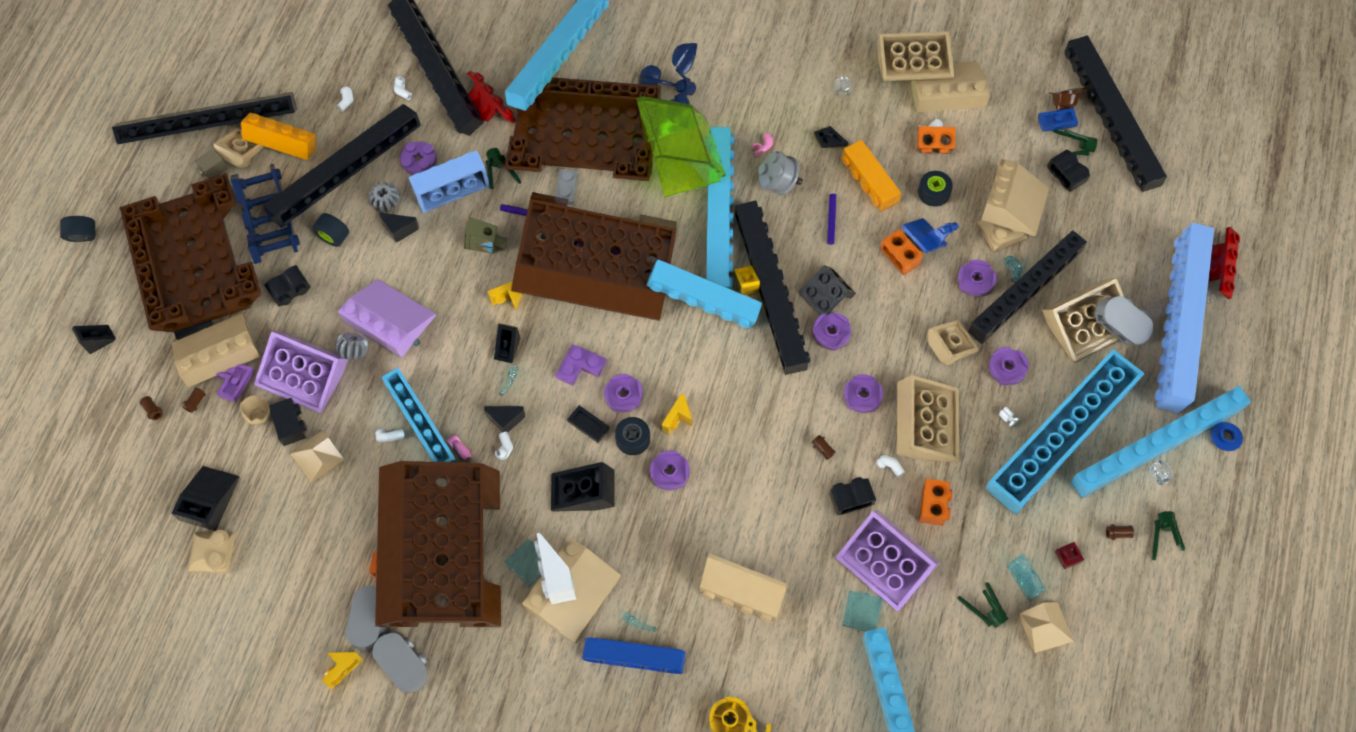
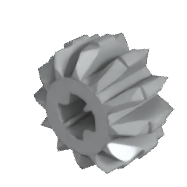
M386 181L382 185L377 182V187L371 186V192H368L370 205L376 211L380 209L382 213L385 209L391 212V207L397 208L396 203L400 202L398 189L392 183L388 185Z
M349 332L337 336L335 349L336 354L340 355V357L356 360L366 356L368 352L367 338Z

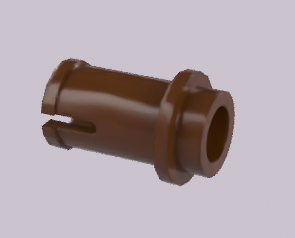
M194 388L187 401L183 402V408L190 413L197 411V406L206 393L199 388Z
M150 396L140 400V405L147 412L149 419L158 420L162 416V409L156 406Z
M818 435L811 442L813 448H817L826 460H829L836 453L825 441L824 436Z
M1111 524L1106 527V536L1111 540L1116 538H1133L1134 529L1132 525L1115 526Z

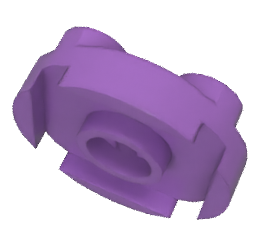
M408 142L400 154V162L408 174L414 175L435 166L437 157L431 144ZM417 156L422 157V159H419V161L415 160Z
M982 260L969 261V263L960 268L958 274L960 290L972 296H987L994 288L997 279L996 272H993L990 265ZM979 275V278L982 280L975 281L972 277Z
M835 312L833 314L825 313L816 319L813 327V338L820 346L836 351L838 348L846 345L850 339V323L842 314ZM835 328V334L828 333L827 329Z
M1003 347L996 350L989 361L990 374L1002 386L1020 383L1026 376L1029 366L1026 356L1021 351L1013 350L1011 347ZM1006 362H1007L1009 365H1010V364L1013 365V367L1011 368V370H1008V369L1005 368V363H1006Z
M619 374L612 377L607 386H605L604 397L612 411L625 413L640 406L643 390L638 380L628 374ZM621 390L629 392V394H627L626 397L618 395L621 393Z
M862 374L855 376L847 382L844 389V399L850 410L859 413L876 411L882 402L883 388L881 384L879 385L875 381L874 377ZM865 390V393L869 394V396L863 398L858 393Z
M676 451L661 452L651 462L650 475L657 488L668 491L676 490L685 486L689 478V463ZM669 466L672 467V470H675L672 475L664 472Z

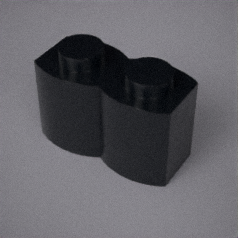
M1068 149L1050 159L1047 165L1050 172L1059 179L1063 187L1069 192L1086 183L1090 177L1088 168L1079 163L1077 156Z
M297 265L286 269L281 275L270 279L264 284L278 307L288 305L294 297L304 295L311 287Z
M862 477L853 479L850 484L837 483L832 486L829 492L837 515L875 505L876 497L868 478L862 479Z

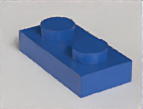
M1074 108L1044 112L1038 115L1042 132L1072 128L1078 125Z

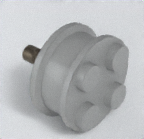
M774 151L769 154L758 168L761 187L765 190H773L778 195H784L795 184L801 185L803 183V179L798 177L799 163L797 159L792 156H785L780 151Z

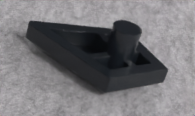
M831 126L814 132L821 148L848 146V142Z

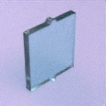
M528 539L519 549H515V552L505 563L528 587L539 577H542L538 566V561L541 559L538 558L535 544Z
M849 591L842 626L856 629L857 632H860V630L866 632L877 629L883 599L870 596L868 593L862 594Z

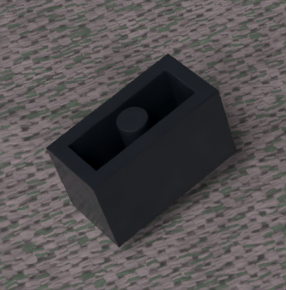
M289 398L269 405L278 439L283 446L306 439L304 431H307L304 420L300 419L302 410L299 403L295 404L293 399Z

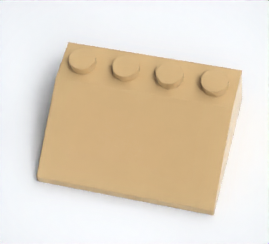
M949 31L879 34L877 55L883 81L954 78Z
M953 63L954 78L910 80L916 113L986 107L990 93L987 79L979 63Z
M1001 158L981 220L1036 236L1049 187L1020 164Z
M1117 278L1104 279L1042 310L1049 328L1072 362L1119 340L1101 326L1095 318L1096 307L1102 299L1124 296Z
M244 313L172 342L175 365L179 376L188 388L217 376L216 373L226 372L229 368H235L239 364H244L261 357Z
M910 375L897 382V455L921 460L959 461V388Z
M570 537L558 555L569 567L576 599L551 604L550 599H546L545 593H543L541 581L545 579L541 577L522 605L525 611L573 643H576L621 578V575L585 546Z
M709 553L700 584V593L709 600H714L715 598L722 601L721 603L727 607H738L741 609V612L747 615H752V613L758 615L761 620L767 623L772 621L776 623L785 601L788 584Z

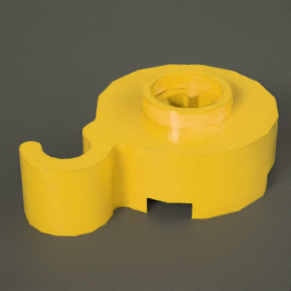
M728 696L713 704L709 714V725L712 732H758L756 730V721L752 718L749 708L744 701L737 697ZM728 715H733V719L736 720V722L732 724H727V721L724 720L725 716L728 717ZM768 723L766 725L765 732H771V724Z

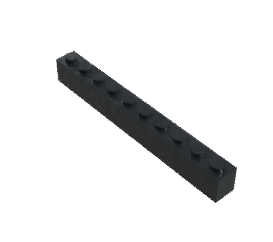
M392 0L388 4L391 15L396 19L398 28L404 33V38L410 44L412 53L418 58V63L424 69L426 78L432 83V88L438 94L440 103L446 108L448 117L455 125L454 128L458 133L470 136L484 121L415 0Z
M1089 36L1068 41L1065 56L1070 60L1073 71L1080 78L1081 85L1084 88H1089L1087 91L1088 98L1092 100L1096 113L1102 118L1104 127L1108 129L1111 140L1118 147L1119 154L1124 158L1127 169L1132 173L1136 185L1140 187L1142 192L1162 186L1167 175Z
M293 92L120 122L112 126L116 143L123 144L240 123L249 113L258 114L266 118L295 113L297 106Z
M405 104L396 108L266 202L263 207L268 218L281 228L287 225L419 128L421 124L417 113Z
M756 200L735 205V217L750 265H752L760 281L759 294L784 373L788 375L805 371L808 368L810 356L803 347L805 346L804 337L802 334H799V321L793 316L794 306L787 297L789 296L787 285L784 286L782 282L784 280L783 272L781 269H778V257L772 251L773 241L771 237L768 238L767 223L762 220V207H758Z

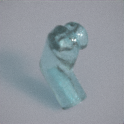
M1009 255L1005 258V263L1012 272L1011 281L1015 283L1021 278L1023 267L1014 256Z

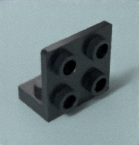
M826 265L799 291L819 315L829 314L844 297L851 299L856 294L832 267Z

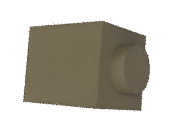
M213 148L195 160L198 166L196 169L202 177L206 176L208 179L219 176L228 169L223 159Z

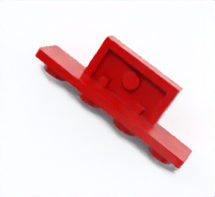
M469 71L467 74L476 85L468 95L483 120L489 122L499 111L506 120L515 123L516 119L513 116V111L503 105L504 101L502 98L493 93L494 89L483 81L485 78L478 72Z
M1231 227L1226 228L1224 243L1212 245L1208 282L1220 280L1219 292L1227 299H1232L1235 289L1234 278L1236 275V260L1238 258V243L1240 242L1239 234Z

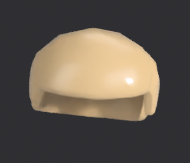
M251 395L240 403L242 417L249 424H264L271 417L270 403L266 398L261 399L256 395Z

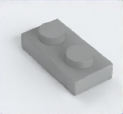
M559 170L555 197L569 199L568 205H574L578 171Z

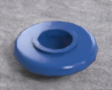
M1220 422L1212 429V441L1221 450L1234 451L1241 446L1243 442L1242 432L1234 424ZM1223 432H1228L1232 436V440L1225 439Z

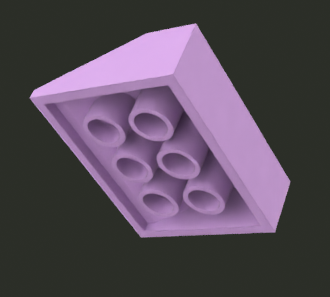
M379 279L350 297L338 311L345 324L400 358L404 356L436 316L434 312Z
M272 331L254 385L283 398H292L295 403L322 413L343 376L348 359L284 331Z
M879 510L871 512L835 557L897 611L905 605L941 563Z

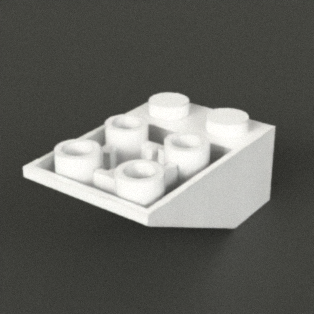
M537 533L538 540L534 541L538 558L541 559L538 561V566L542 579H545L541 583L546 599L549 598L551 604L575 600L576 595L569 567L540 533Z

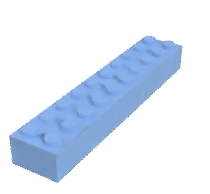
M1193 222L1174 241V248L1176 249L1172 257V264H1174L1170 274L1172 282L1167 294L1170 298L1165 310L1167 314V320L1163 326L1165 337L1161 343L1163 354L1159 359L1161 370L1157 376L1159 386L1155 393L1156 408L1180 413L1195 401L1214 228Z

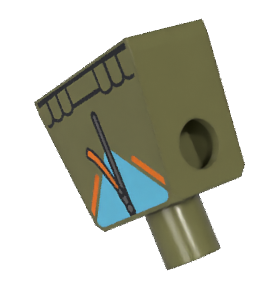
M469 217L464 233V249L493 253L495 246L506 247L507 237L497 235L498 227L496 225Z

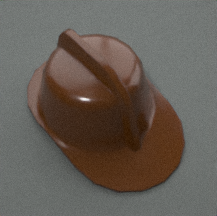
M1074 88L1049 94H1052L1053 103L1057 110L1071 109L1077 105L1080 93L1088 91L1089 88Z

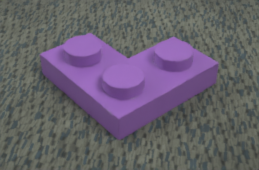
M572 344L555 377L573 386L581 370L599 377L607 359Z
M239 364L235 368L227 369L226 372L216 373L217 376L215 377L225 380L217 395L220 398L236 403L254 373L253 368Z

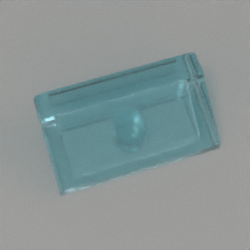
M1021 554L1008 564V570L1028 601L1040 596L1045 591V586L1025 555Z

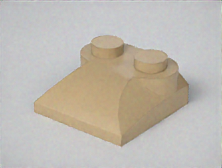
M236 128L214 143L216 153L223 160L238 168L249 166L251 158L265 147L243 140L242 130Z
M983 220L977 221L979 229L994 253L1027 240L1028 235Z
M959 319L932 327L928 331L927 340L939 360L946 365H952L956 360L976 353L979 350Z
M224 530L195 532L188 572L229 574L235 534Z

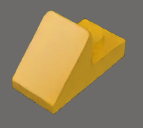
M752 265L734 269V276L738 282L740 294L747 296L759 292L760 281Z
M513 281L487 291L492 306L502 304L510 299L515 310L523 293L511 291Z
M682 393L662 423V432L668 435L672 430H676L680 420L692 426L689 407L685 395Z
M356 652L327 653L337 665L326 671L322 681L330 689H333L363 659Z

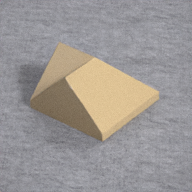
M323 431L290 453L311 483L344 461L342 455Z
M1058 602L1041 603L1019 614L1034 654L1074 642Z

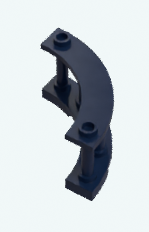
M274 164L270 165V173L252 178L240 179L239 174L231 175V183L239 204H243L242 218L245 229H248V248L254 264L262 262L261 256L266 252L292 245L294 253L298 252V245H301L298 235H295L292 221L287 224V228L262 235L256 233L255 228H258V225L272 222V220L267 215L259 218L252 217L250 209H253L254 206L265 204L283 191L279 180L282 179L280 169H276ZM274 179L277 193L251 200L246 198L244 189L247 186ZM289 235V239L261 246L264 241Z

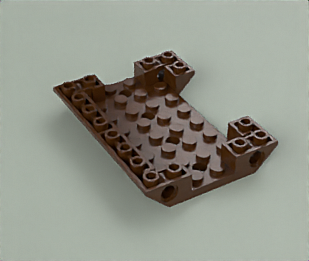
M552 77L542 93L535 98L534 103L526 111L516 108L517 117L514 135L510 136L505 169L542 172L547 165L613 171V178L649 181L652 175L661 86ZM532 128L537 129V132L534 134L528 133ZM567 131L572 132V135L569 137L563 136ZM601 134H605L608 136L604 140L598 138V136ZM636 137H641L643 139L639 143L633 141V139Z
M227 173L191 184L193 193L160 203L157 197L153 196L120 207L148 326L152 331L174 333L175 331L208 320L212 321L248 309L262 294L253 262L250 261L237 266L224 221V218L236 204ZM182 212H187L185 216L179 217ZM189 241H195L192 246H187ZM198 270H203L201 275L195 276ZM211 300V304L209 306H203V303L205 301Z
M532 192L511 291L660 321L666 294L655 292L646 286L655 264L649 262L647 258L654 256L656 259L671 265L677 229L676 221L642 214L639 221L568 207L569 199ZM544 234L547 238L539 240L536 235ZM580 241L584 246L577 248L573 243ZM618 249L620 254L613 255L610 250Z
M399 461L379 467L375 627H418L419 623H459V627H501V586L483 580V509L500 510V471L482 463ZM443 478L448 484L445 487H440L436 480ZM444 517L447 520V524L440 526L437 524L436 519ZM438 556L445 557L447 564L443 566L438 565L436 558ZM442 596L447 600V604L445 606H438L435 599Z

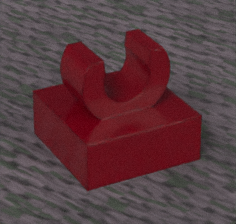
M1075 542L1058 548L1055 551L1064 569L1084 561Z

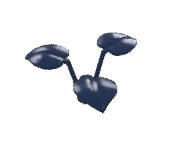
M697 43L681 44L675 48L672 55V64L677 67L676 72L683 78L677 81V83L660 80L661 70L654 65L645 67L639 76V84L659 86L658 83L674 86L678 93H681L675 95V99L667 103L666 115L674 125L686 128V121L690 111V102L687 95L691 96L696 91V84L684 74L690 71L694 63Z

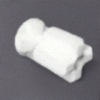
M1005 407L999 413V416L1005 422L1010 421V427L1015 426L1020 420L1018 417L1013 418L1014 413L1008 407Z

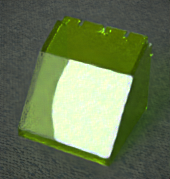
M645 96L636 98L647 142L650 141L664 198L720 182V178L726 176L709 123L705 116L694 106Z

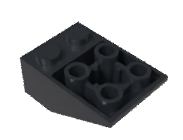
M202 466L179 495L171 514L179 521L216 531L240 477Z

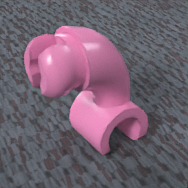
M763 134V145L760 143L753 144L752 151H755V157H760L762 152L771 148L773 145L771 134Z
M456 434L446 440L452 449H456L463 461L467 462L468 457L472 458L470 450L462 444Z

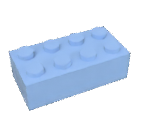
M477 150L408 177L423 213L490 186L485 166Z

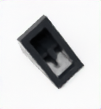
M380 212L383 225L396 243L419 230L416 217Z
M498 324L494 360L513 363L521 339L518 327Z
M109 325L73 326L72 328L78 342L89 354L105 347L116 339Z
M484 406L487 418L502 433L509 432L526 415L523 406Z

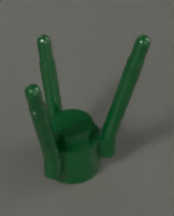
M1059 130L1053 131L1056 134L1080 140L1079 148L1082 151L1072 152L1075 155L1089 156V152H1095L1097 138L1087 137L1068 130H1064V132Z
M492 148L486 152L490 189H493L491 166L500 169L502 162L504 165L506 164L505 156L501 155L498 148ZM509 170L514 179L521 184V180L514 170Z
M1172 511L1159 513V520L1154 521L1155 534L1152 560H1156L1160 528L1163 531H1172L1176 546H1180L1182 551L1185 550L1175 513Z
M988 582L985 584L988 592L986 590L982 592L992 607V610L987 613L989 618L961 596L957 597L966 607L984 620L988 627L993 625L996 629L1008 620L1005 611L1002 609Z

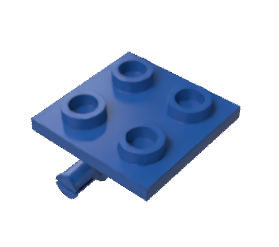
M922 218L903 224L901 228L908 237L914 240L920 250L928 253L945 247L948 244L945 238L954 230H957L959 225L956 222L946 223L933 229Z

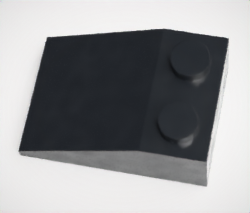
M604 462L551 474V511H596L615 507V470Z

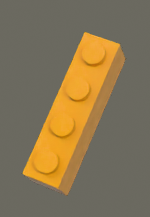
M249 113L241 121L243 140L307 161L316 152L315 133L253 113Z
M862 139L843 149L841 158L843 164L851 170L853 178L859 181L862 190L868 193L875 207H878L882 212L900 202L901 191Z

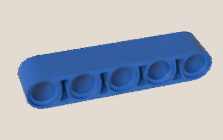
M587 637L585 638L582 660L628 668L683 674L686 652L673 648Z

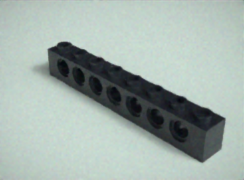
M1072 230L971 323L968 332L983 344L1080 255L1087 241Z

